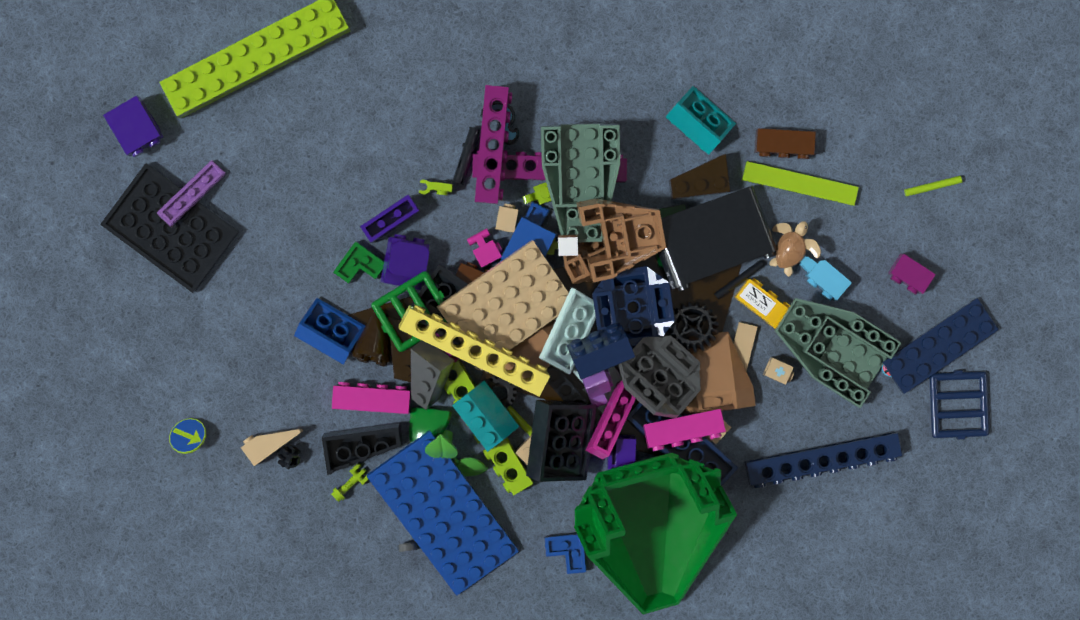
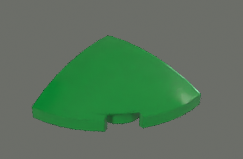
M411 408L409 424L410 443L429 430L435 437L438 433L442 435L449 424L452 413L435 409Z

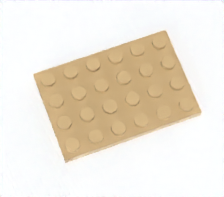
M531 240L438 305L437 308L448 324L453 322L461 327L460 330L466 333L469 330L478 335L477 338L483 341L488 339L494 342L495 347L499 349L505 347L511 350L558 317L569 293L535 242ZM458 337L459 340H460L461 343H462V342H463V338H462V337ZM474 345L471 347L470 352L478 353L481 347ZM490 354L488 361L494 362L497 360L498 355Z

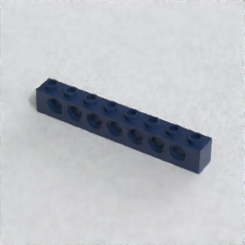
M892 432L745 461L749 485H754V488L766 486L765 483L768 482L780 484L784 483V479L792 478V481L803 479V475L808 474L811 477L820 476L823 471L836 473L840 472L841 468L844 467L856 469L860 467L859 464L867 463V466L879 464V460L886 459V462L896 461L897 457L902 456L898 433ZM882 444L884 451L882 454L877 455L875 449L878 445ZM860 448L865 450V455L862 458H858L856 454ZM841 452H845L847 455L846 460L843 462L838 461V454ZM821 456H827L828 462L826 465L821 466L819 464ZM807 459L809 461L808 468L801 469L800 462ZM784 463L790 464V470L787 473H782L781 466ZM765 467H770L772 470L771 474L764 477L762 470Z

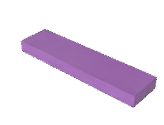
M211 160L157 212V215L172 227L226 173Z

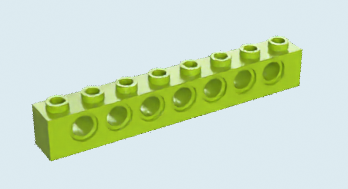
M460 359L453 363L451 369L457 372V379L451 380L448 378L444 387L448 395H453L455 399L453 403L463 397L458 394V387L464 386L468 392L476 387ZM473 434V436H474L475 440L477 441V443L480 444V441H479V440L476 438V436ZM507 437L488 452L486 449L483 450L486 458L493 461L495 465L493 469L497 476H502L504 479L503 486L508 493L511 492L514 496L534 483L532 478L526 476L527 469L515 453V449ZM504 452L508 458L506 461L501 462L498 460L497 454ZM508 469H515L518 475L515 478H510L507 475Z

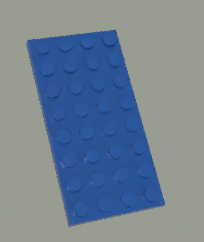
M429 430L368 473L367 478L457 596L518 553L519 550L452 459L433 458L425 453V447L436 439Z

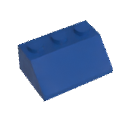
M316 298L300 321L294 336L344 365L352 353L365 325Z

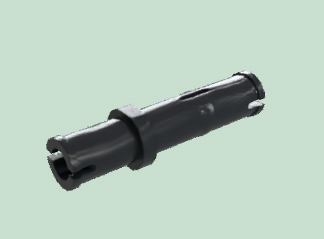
M469 127L466 141L462 144L463 150L452 182L464 185L474 150H477L476 144L481 130Z

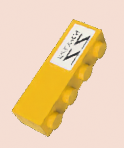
M755 278L753 280L747 279L734 298L776 329L790 305L786 302H783V304L777 300L778 296L771 290L766 292L762 289L763 284Z

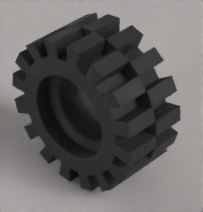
M495 375L491 376L486 381L491 389L498 384L506 387V397L499 400L505 408H508L516 399V385Z

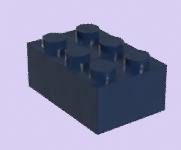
M621 323L611 324L604 330L594 331L587 337L575 339L566 345L581 380L635 357Z

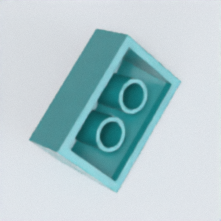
M694 86L689 89L666 116L673 125L680 129L708 155L736 124Z
M485 380L452 405L487 452L519 427L518 423Z

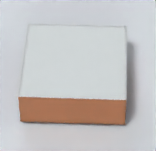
M558 235L559 256H578V235Z

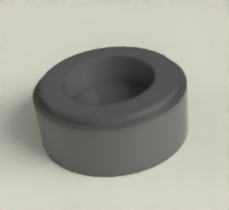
M416 542L398 545L399 552L418 550Z

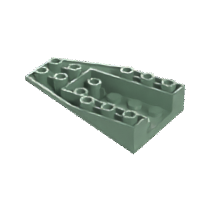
M798 298L793 300L775 329L777 335L813 379L859 408L862 407L869 396L870 391L867 388L883 365L882 362L886 358L892 359L901 345L900 341L854 312Z

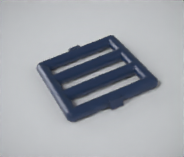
M953 370L954 373H935L930 376L932 437L956 438L960 440L965 439V437L988 436L987 373L984 371L962 372V370ZM979 379L980 391L938 392L937 381ZM980 398L981 410L939 411L938 400ZM981 417V429L939 431V419Z

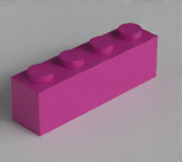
M622 380L616 384L586 448V451L601 459L610 455L636 399L624 388Z
M338 382V385L333 386L332 409L400 414L410 413L411 390H407V386H396V389H388V385L377 384L376 388L369 387L368 383H357V386H350V382Z
M721 409L643 425L648 449L653 448V451L665 449L664 445L672 444V447L684 445L683 441L691 440V443L703 441L702 437L710 436V439L722 437L721 433L726 432Z

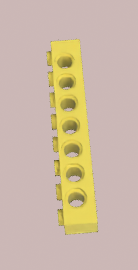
M418 305L414 307L408 306L399 324V330L540 397L550 377L547 368L540 364L534 366L529 363V359L521 355L518 358L512 355L513 352L505 347L499 349L495 347L494 342L488 339L483 341L477 338L478 335L468 330L466 333L460 330L461 327L453 322L448 324L442 321L443 318L437 314L429 315L425 313L424 308ZM420 320L428 321V325L425 328H420L417 324ZM439 328L446 330V333L441 337L435 335L436 330ZM462 337L463 342L460 345L453 344L454 338ZM478 345L481 349L478 353L470 352L471 347ZM490 354H497L498 358L496 361L490 362L488 361V356ZM513 362L515 367L512 370L505 369L507 363ZM525 371H532L531 377H522Z

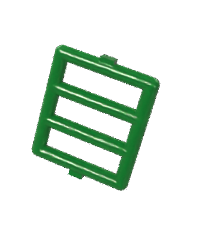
M423 271L371 304V307L382 323L381 328L384 333H388L399 352L407 350L422 340L412 336V338L402 343L380 306L391 301L402 319L406 311L397 296L408 291L415 305L424 308L425 313L431 315L414 286L424 280L438 305L445 301V296L442 291L438 290L426 271Z

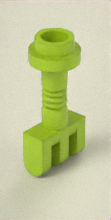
M360 462L350 470L353 476L339 489L336 487L333 489L331 495L338 502L346 499L343 495L358 481L363 485L368 480L367 475L365 478L361 476L367 471L365 468L360 472L357 471L362 465Z

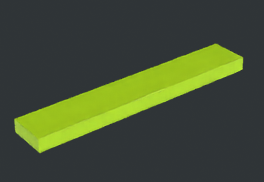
M746 161L742 177L743 181L855 206L859 188Z

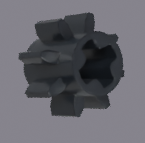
M290 444L284 446L278 451L277 457L280 460L277 463L288 470L294 468L300 463L301 457L298 454L301 451Z

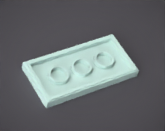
M574 288L570 289L539 356L541 360L567 374H571L574 362L566 345L575 339H583L589 335L596 320L593 299Z

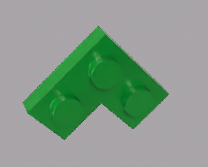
M355 241L333 273L348 284L360 269L374 279H377L383 270L384 261Z

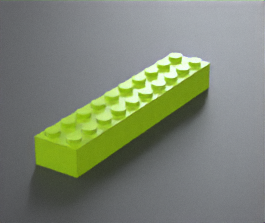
M318 0L159 83L176 116L183 118L351 31L335 0Z

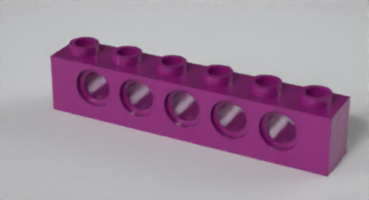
M485 85L475 203L498 205L499 200L502 201L503 189H500V181L505 179V170H502V162H506L507 150L503 149L504 142L508 143L509 131H505L506 123H510L511 112H507L508 104L512 103V92H509V87ZM495 102H500L503 104V108L501 111L496 112L492 109V105ZM492 122H500L501 128L498 131L491 130L490 125ZM490 141H498L499 148L497 150H490L488 147ZM489 160L497 161L496 169L490 170L487 168L486 165ZM487 179L495 180L496 185L493 189L485 187Z

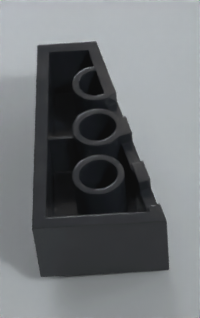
M400 423L324 433L322 444L327 475L400 447L402 444Z

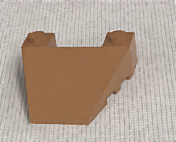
M601 199L576 202L582 226L600 223L606 254L587 258L590 277L593 282L612 279L622 271L632 268L636 263L643 259L646 260L666 248L659 209Z

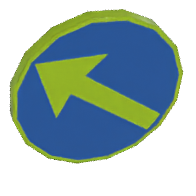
M184 419L172 428L169 435V443L178 453H193L204 444L206 429L203 423L197 419Z

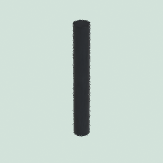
M759 260L714 293L715 297L719 300L763 268V262Z

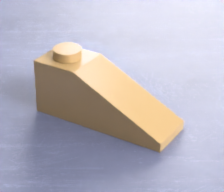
M297 428L261 434L255 438L251 435L243 441L245 445L241 449L255 466L303 430Z

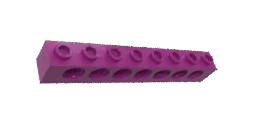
M477 151V154H473L472 178L477 179L479 151ZM507 152L506 162H502V170H505V179L546 180L542 168V152H536L535 156H527V152H516V155H508ZM620 155V167L616 180L619 183L627 182V158H623V155ZM510 160L517 163V167L513 171L506 168V163ZM528 161H533L536 164V168L533 171H528L525 168V164Z

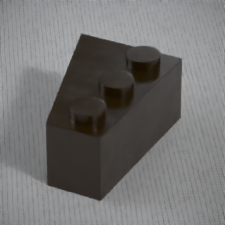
M726 153L670 179L671 200L729 193L730 186Z
M388 318L402 343L412 338L410 334L399 330L400 319ZM417 324L420 328L427 327L426 325ZM390 338L394 379L411 382L412 347L399 352Z

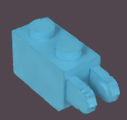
M805 256L799 262L800 267L802 266L807 272L805 275L808 278L807 282L814 288L818 286L823 291L821 294L829 301L831 299L838 300L852 283L826 260L815 262L810 257Z

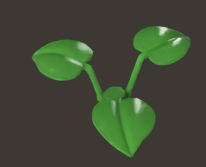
M445 430L442 435L438 433L437 438L425 447V453L433 458H453L454 463L463 476L479 475L488 469L484 463L475 458H463L459 461L456 457L458 450L452 444L453 433L449 430Z

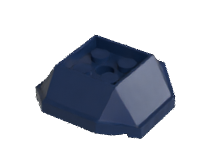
M647 266L626 269L612 279L603 280L592 293L597 331L604 330L611 324L621 323L631 346H636L645 337H663L675 321L669 282ZM632 301L638 305V310L634 313L629 312L627 309L628 304Z

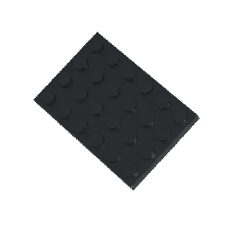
M145 163L100 225L190 292L194 293L239 231L199 201L170 227L157 215V212L181 188Z

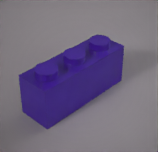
M407 195L360 227L370 243H374L418 214L420 210L410 195Z

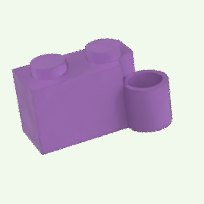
M608 369L582 379L591 404L597 405V408L608 403L605 393L610 392V387L613 386Z

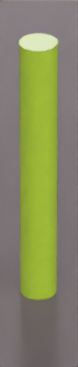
M956 176L904 189L905 196L962 183L961 176Z
M512 406L506 408L518 425L530 436L532 434V427Z

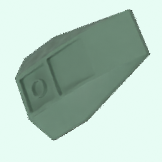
M583 123L542 126V168L561 235H578V242H602L603 237L600 223L582 226L576 202L591 199L612 201L620 167L619 125Z

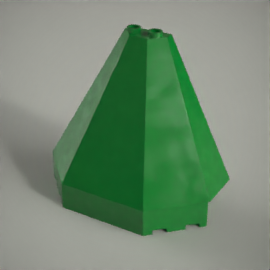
M674 453L661 455L598 472L591 487H588L583 495L579 506H576L574 510V528L587 557L643 615L678 605L737 516L723 487L720 486V469L715 468L713 470L704 467L705 464L691 459L689 461L683 460Z

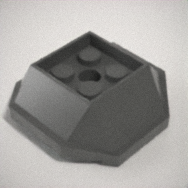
M672 336L642 338L632 349L635 357L618 365L624 388L653 415L677 418L701 390L700 362Z

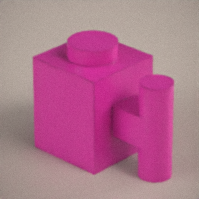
M487 228L467 239L470 246L476 242L479 246L473 250V253L481 268L502 257L501 253L504 252L499 242L494 243L493 240L488 243L485 242L484 238L490 236Z

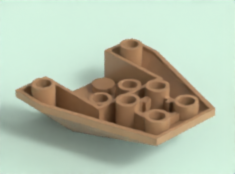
M720 332L714 335L716 341H710L711 347L704 345L705 351H701L699 347L697 348V353H694L693 348L690 349V353L700 362L701 390L681 414L756 406L754 387L728 332ZM689 337L690 341L698 340L696 337Z

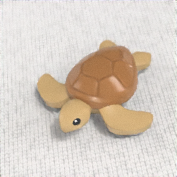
M806 221L800 222L794 232L787 223L776 224L772 229L773 232H779L784 235L777 243L776 258L770 260V266L784 268V273L788 277L793 274L792 266L801 262L805 257L806 249L810 250L815 258L821 256L819 244L813 239L803 238L808 230Z

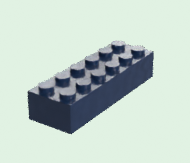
M639 402L628 414L626 421L645 437L643 425L674 418L653 415ZM702 437L703 441L691 443V440L683 441L684 445L672 447V444L664 445L665 449L659 450L663 455L674 453L683 460L689 461L691 459L705 464L704 467L713 470L715 468L720 469V486L738 469L732 461L705 437Z

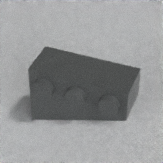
M420 341L411 348V399L427 410L440 399L455 360L439 348L424 341Z

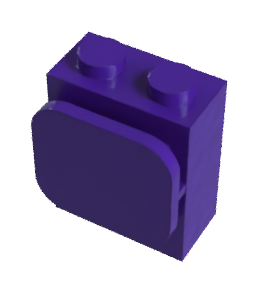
M138 96L129 99L103 115L127 156L137 157L144 152L143 149L148 146L151 148L158 145L160 139L163 138L156 121Z
M395 234L394 237H389L380 282L400 286L426 271L430 245L424 244L425 240L413 238V241L406 240V236ZM422 282L415 285L414 288L421 290Z
M619 434L615 443V450L611 451L607 457V470L635 463L636 438L634 435Z

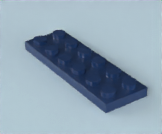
M975 298L898 350L892 359L887 358L882 363L901 393L905 394L999 329L978 298Z

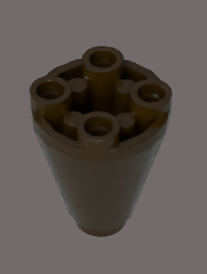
M373 312V316H370L355 344L352 357L358 359L359 362L369 363V360L376 362V365L387 367V363L390 361V337L387 332L384 333L381 328L382 323L375 312Z

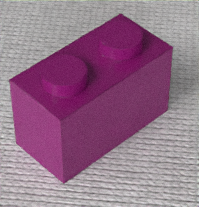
M905 254L898 256L888 272L891 275L890 279L899 285L902 282L908 286L907 290L914 295H917V293L924 294L936 275Z

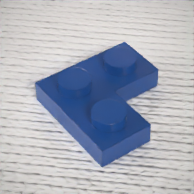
M577 534L544 537L546 557L565 555L567 574L586 572L584 548Z

